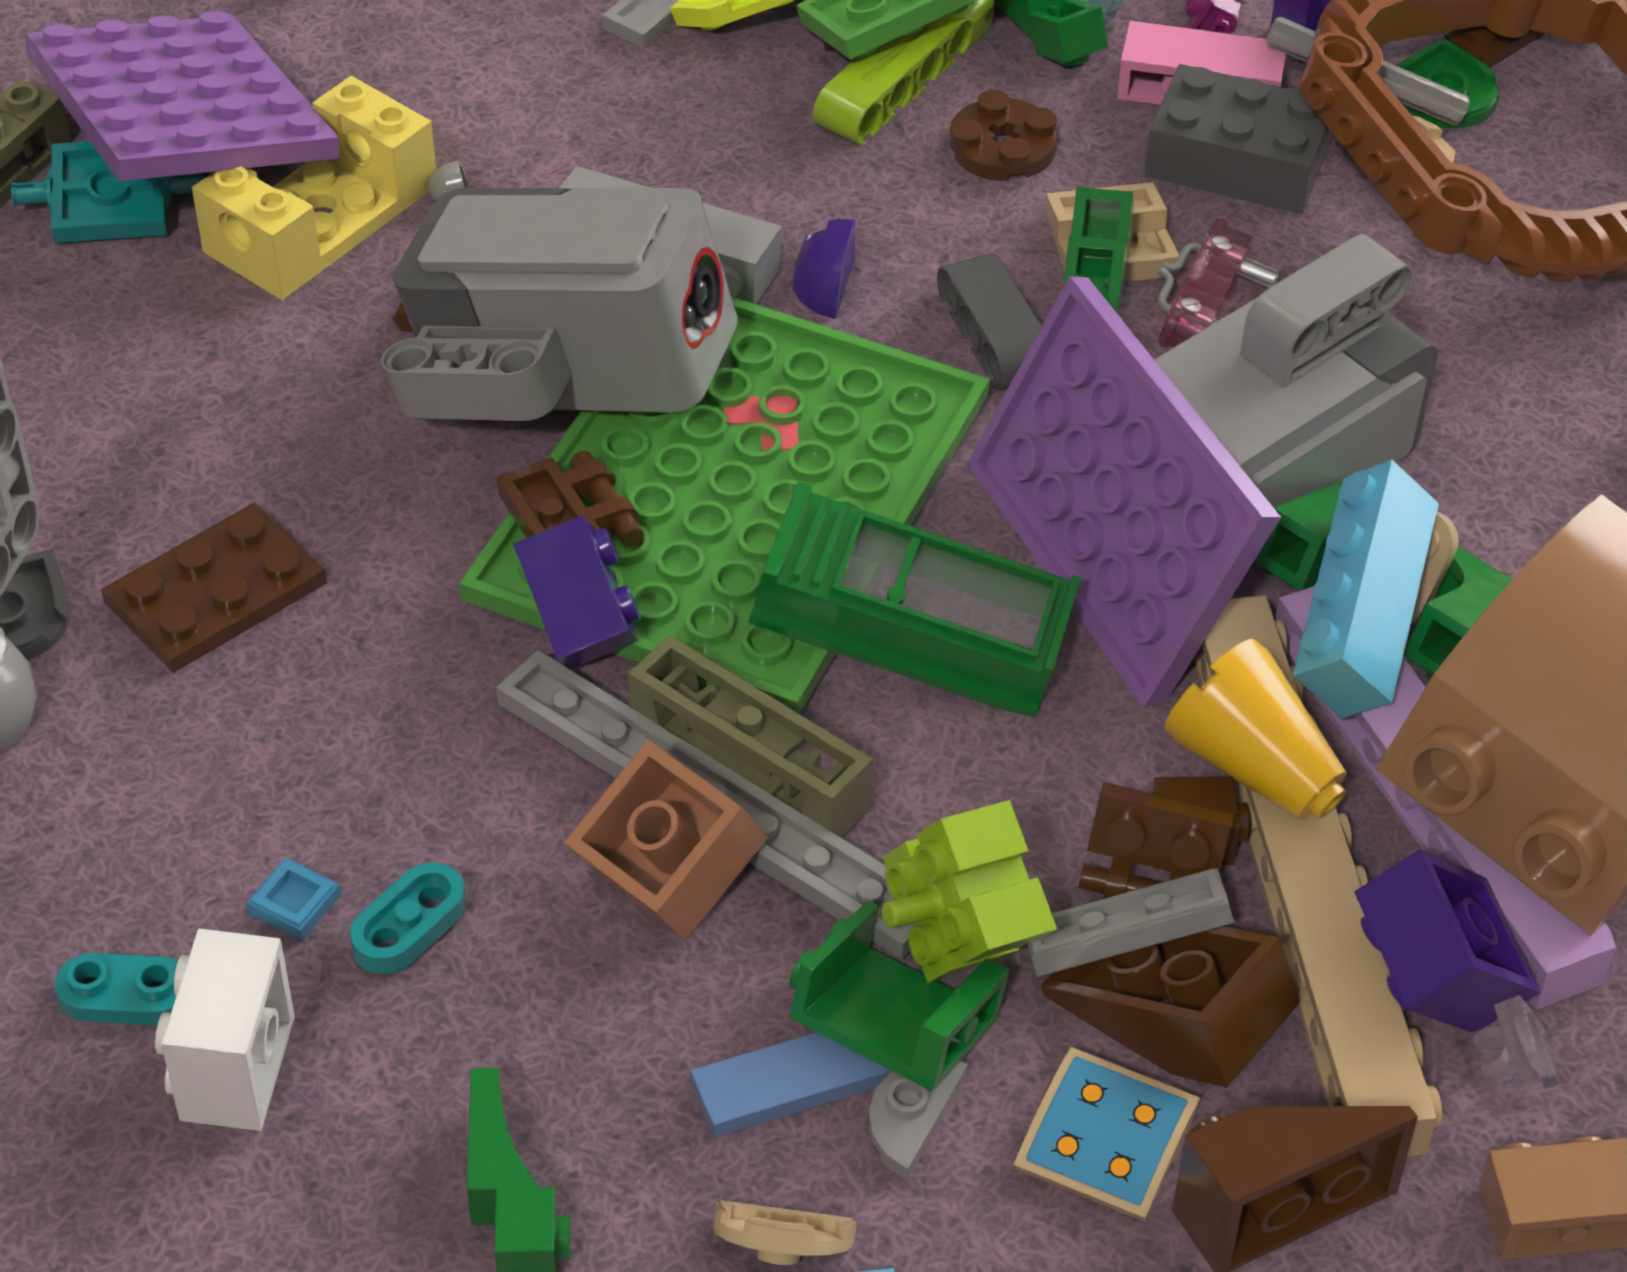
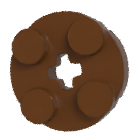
M984 91L978 96L977 102L967 105L953 118L950 125V148L955 153V160L958 164L976 176L989 180L1006 181L1009 180V175L1026 173L1027 178L1042 172L1053 161L1057 149V118L1049 109L1039 108L1023 100L1009 98L1002 91ZM1006 135L1012 137L1006 138L1002 142H997L994 140V136Z

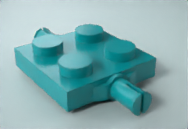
M90 141L52 144L51 167L46 174L45 181L12 182L11 193L14 206L47 203L51 212V231L54 243L167 235V208L172 200V194L193 193L192 186L204 179V173L119 181Z

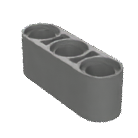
M990 253L940 266L937 270V286L942 302H949L953 310L948 312L964 339L970 338L975 347L970 349L986 376L993 375L997 384L992 385L994 389L1008 388L1042 327L996 254Z

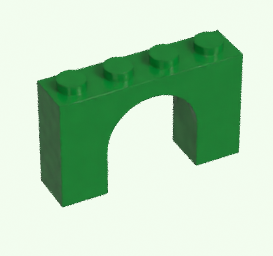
M1343 480L1274 507L1281 518L1254 562L1300 591L1314 586L1317 583L1326 548V539L1330 532L1339 497V489ZM1458 546L1456 555L1435 598L1426 603L1403 656L1434 675L1459 641L1512 579Z

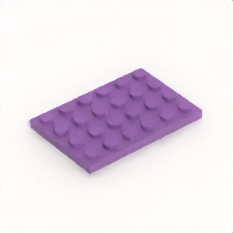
M210 11L202 13L200 18L179 20L172 16H155L150 18L148 23L127 24L118 20H105L98 22L96 27L79 29L68 25L56 24L43 28V32L26 33L27 55L119 181L233 170L240 166L252 168L339 158V137L317 111L313 109L311 104L238 20L228 13Z
M1069 276L969 458L967 465L1045 572L1071 580L1072 575L1081 577L1072 610L1145 708L1169 698L1281 516L1090 279L1087 277Z

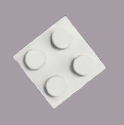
M198 929L190 956L181 955L176 966L174 976L176 999L172 1012H163L157 1025L155 1049L158 1055H164L167 1066L165 1091L167 1094L174 1096L179 1121L262 1131L295 1017L281 938Z

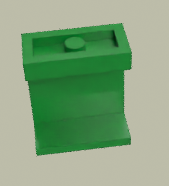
M868 900L848 920L844 918L839 919L830 930L826 941L814 952L807 950L800 956L792 970L789 981L790 987L795 989L789 1018L933 1091L997 1021L1010 970L985 958L956 990L938 981L927 983L924 974L870 948L880 906Z

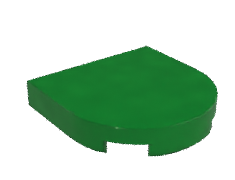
M1442 36L1396 65L1466 95L1470 99L1466 114L1460 122L1462 124L1454 126L1449 123L1445 124L1446 122L1403 104L1412 116L1420 117L1437 125L1439 128L1458 129L1477 125L1488 119L1497 108L1499 90L1494 71L1484 62Z

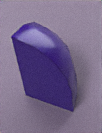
M834 219L828 221L826 229L804 237L793 272V290L800 302L817 314L836 319L855 259L856 219Z

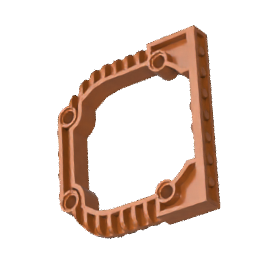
M1330 0L1316 28L1313 47L1299 82V91L1418 240L1436 252L1445 254L1462 252L1483 265L1489 264L1496 255L1511 273L1529 278L1537 276L1540 271L1550 281L1570 282L1576 275L1581 280L1592 281L1602 278L1606 272L1614 276L1627 273V201L1590 209L1552 211L1509 200L1500 188L1485 174L1469 166L1450 162L1378 76L1383 65V53L1379 47L1382 44L1479 26H1486L1490 31L1509 38H1519L1526 35L1529 30L1565 39L1577 45L1597 43L1627 76V0Z

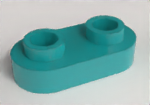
M435 862L417 865L403 874L359 913L352 922L350 939L356 962L363 969L376 974L396 973L412 964L456 924L464 914L466 899L464 882L460 874L446 864ZM432 899L442 901L441 904L434 908H427L422 905L424 902ZM383 941L396 943L389 947H376V945Z
M86 953L76 956L67 961L59 969L55 977L54 988L59 1006L67 1016L79 1021L158 1025L161 1014L163 1012L171 1013L175 1003L174 976L178 960L162 956ZM87 978H98L92 983H80ZM156 981L165 982L163 985L159 987H148L151 983Z

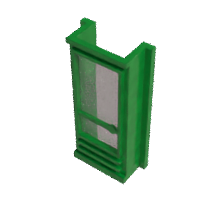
M797 482L764 567L755 603L749 617V624L1005 711L1036 717L1055 666L1081 577L1072 575L1071 580L1033 568L812 493V486Z

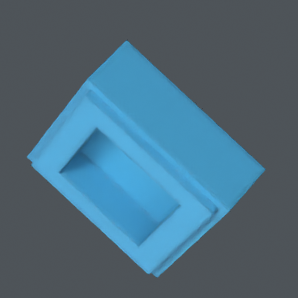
M285 857L246 902L249 915L303 941L340 898V884Z

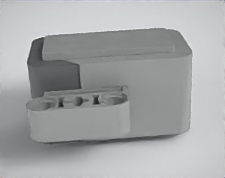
M463 188L444 194L432 205L392 277L415 338L404 339L390 346L383 353L381 364L400 412L406 417L529 421L546 415L552 409L680 412L692 408L705 396L738 323V317L699 193L687 188Z
M1360 234L1264 291L1259 297L1154 360L1274 508L1342 481L1343 478L1350 476L1356 471L1366 470L1389 460H1393L1396 463L1411 453L1421 435L1438 350L1433 344L1390 314V309L1400 302L1411 286L1413 280V269L1411 266L1369 236Z

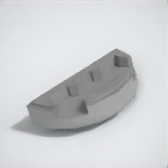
M959 1062L933 1091L893 1071L875 1088L868 1110V1127L871 1141L880 1153V1160L884 1166L907 1181L964 1083L968 1073V1063Z

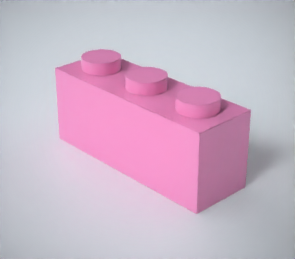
M1130 21L1121 58L1117 99L1161 105L1179 64L1204 67L1214 72L1244 79H1256L1266 84L1281 87L1286 53L1269 47L1266 44V39Z

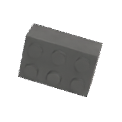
M1179 64L1150 127L1144 176L1303 214L1328 151L1331 131L1303 98L1300 91L1266 84L1256 79H1244L1222 74L1204 67Z

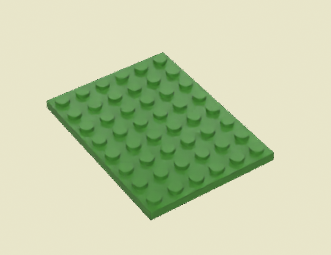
M731 297L738 317L737 327L705 396L698 404L680 412L581 410L548 458L553 457L561 471L565 472L572 469L570 467V460L576 453L580 451L590 452L595 461L603 462L608 467L615 479L614 489L619 496L626 497L631 501L639 515L637 523L644 532V538L639 544L634 547H625L617 536L609 534L619 559L618 563L610 566L618 588L628 585L641 615V620L632 623L638 642L611 653L639 663L670 635L800 714L836 653L748 623L764 567L797 482L812 486V493L912 526L988 398L990 379ZM751 396H760L759 412L766 421L777 425H788L798 421L799 443L790 450H781V435L776 428L759 422L728 424L724 407L740 406L747 402ZM775 396H789L797 401V409L790 413L779 414L770 411L765 404ZM761 434L770 437L774 441V445L770 449L762 450ZM584 497L580 498L586 508L595 505L594 501L587 500ZM509 512L460 581V598L462 601L546 630L513 543L525 539L526 536ZM850 556L840 585L871 595L886 567ZM697 675L698 684L703 686L710 684L717 691L721 690L715 684Z

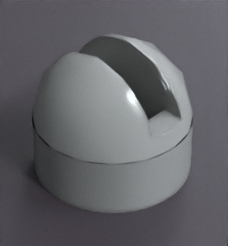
M460 160L439 166L433 171L428 181L429 193L435 201L450 191L469 188Z

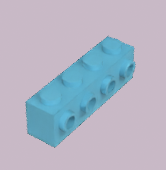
M1393 460L1366 470L1356 471L1350 476L1343 478L1293 672L1295 679L1341 719L1390 704L1393 701L1439 503Z

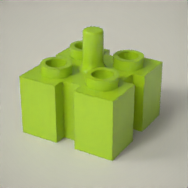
M1010 800L941 818L919 832L917 839L904 842L882 857L886 866L885 877L887 887L894 900L887 901L882 906L884 922L890 928L915 922L916 926L912 927L909 931L908 943L914 960L922 966L927 983L975 970L985 958L996 963L1017 952L1019 947L1031 944L1057 930L1039 878L1029 880L1021 856L1028 852V848Z

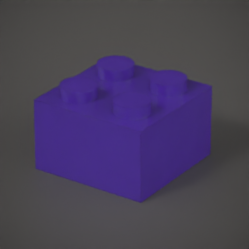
M1419 849L1354 892L1365 915L1361 918L1363 932L1370 943L1382 953L1391 973L1387 976L1389 990L1395 1000L1405 1010L1413 1011L1469 1032H1475L1485 1028L1541 993L1486 877Z

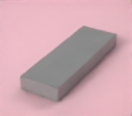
M1213 868L1052 913L1057 930L1028 944L1036 975L1039 977L1234 923L1218 868Z

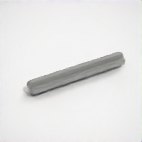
M1277 17L1267 35L1266 44L1271 48L1307 63L1316 31L1286 18ZM1383 60L1378 76L1402 104L1453 126L1458 125L1463 120L1470 102L1466 95Z

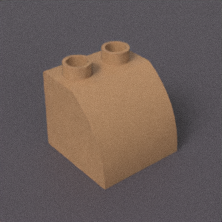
M1602 494L1557 532L1520 570L1477 619L1434 673L1376 767L1378 772L1590 936L1627 901V512Z

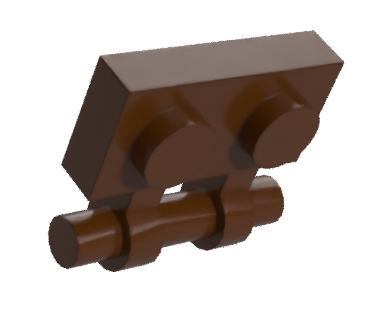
M588 451L576 453L570 460V467L572 469L565 472L561 471L553 457L497 477L498 494L526 538L581 515L586 517L596 531L605 527L608 534L617 536L625 547H634L644 538V532L637 523L639 519L637 510L628 498L618 495L614 489V476L603 462L595 461ZM584 497L587 500L594 501L595 505L586 508L580 498Z
M1103 782L1087 851L1113 857L1110 869L1084 863L1078 888L1104 894L1103 899L1163 883L1130 874L1132 862L1170 871L1169 881L1213 868H1218L1220 874L1234 814Z

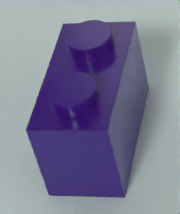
M581 515L513 543L557 660L568 669L575 668L638 642L632 623L641 620V615L628 585L617 587L610 566L618 563L619 559L605 527L596 531L586 517Z

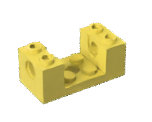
M353 76L348 77L312 102L313 109L317 111L339 137V158L309 161L273 187L259 180L257 172L242 166L233 170L214 171L192 186L202 251L281 300L285 299L429 192L428 181L436 169L431 120ZM326 207L333 211L331 213L323 211L314 212V209Z

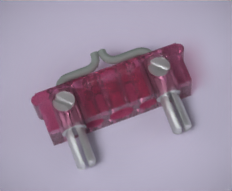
M1219 218L1214 220L1203 244H1187L1181 250L1174 264L1163 262L1158 275L1165 279V284L1158 296V304L1168 315L1158 338L1159 344L1162 347H1168L1169 345L1176 347L1219 321L1216 317L1237 275L1267 288L1276 284L1279 277L1277 270L1245 257L1254 236L1227 225L1224 219ZM1197 251L1198 254L1171 306L1166 302L1174 284V278L1170 272L1180 270L1189 253Z

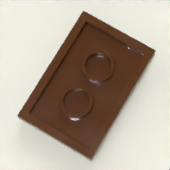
M254 502L103 587L101 592L104 603L172 673H175L327 584L325 569Z

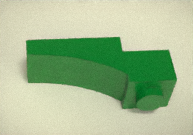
M995 0L994 6L1010 17L1035 44L1036 54L1058 61L1061 66H1075L1085 63L1090 59L1089 54L1108 47L1101 6L1081 0Z
M1077 187L1071 235H1069L1063 287L1069 276L1087 277L1119 315L1133 221V192Z
M471 1068L467 1196L471 1225H495L494 1253L497 1272H557V1260H571L570 1215L557 1216L554 1187L540 1188L528 1173L516 1152L503 1113L499 1068Z

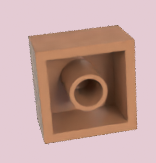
M647 740L566 839L564 844L597 875L686 941L768 839V836L740 805L653 742Z

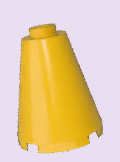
M1253 638L1236 645L1210 666L1216 674L1201 689L1193 683L1184 692L1170 711L1164 723V729L1173 737L1174 742L1299 820L1306 818L1310 814H1313L1317 819H1321L1331 812L1346 795L1347 791L1341 784L1347 772L1269 650Z

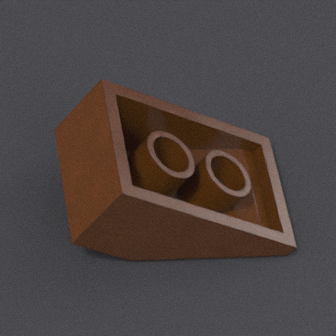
M1220 926L1052 973L1041 985L1044 997L1169 1074L1225 1088L1231 1084L1300 1003L1280 937L1226 926Z
M1410 1106L1246 1107L1224 1118L1221 1116H1211L1199 1122L1185 1135L1172 1212L1213 1272L1232 1271L1397 1193L1418 1116Z

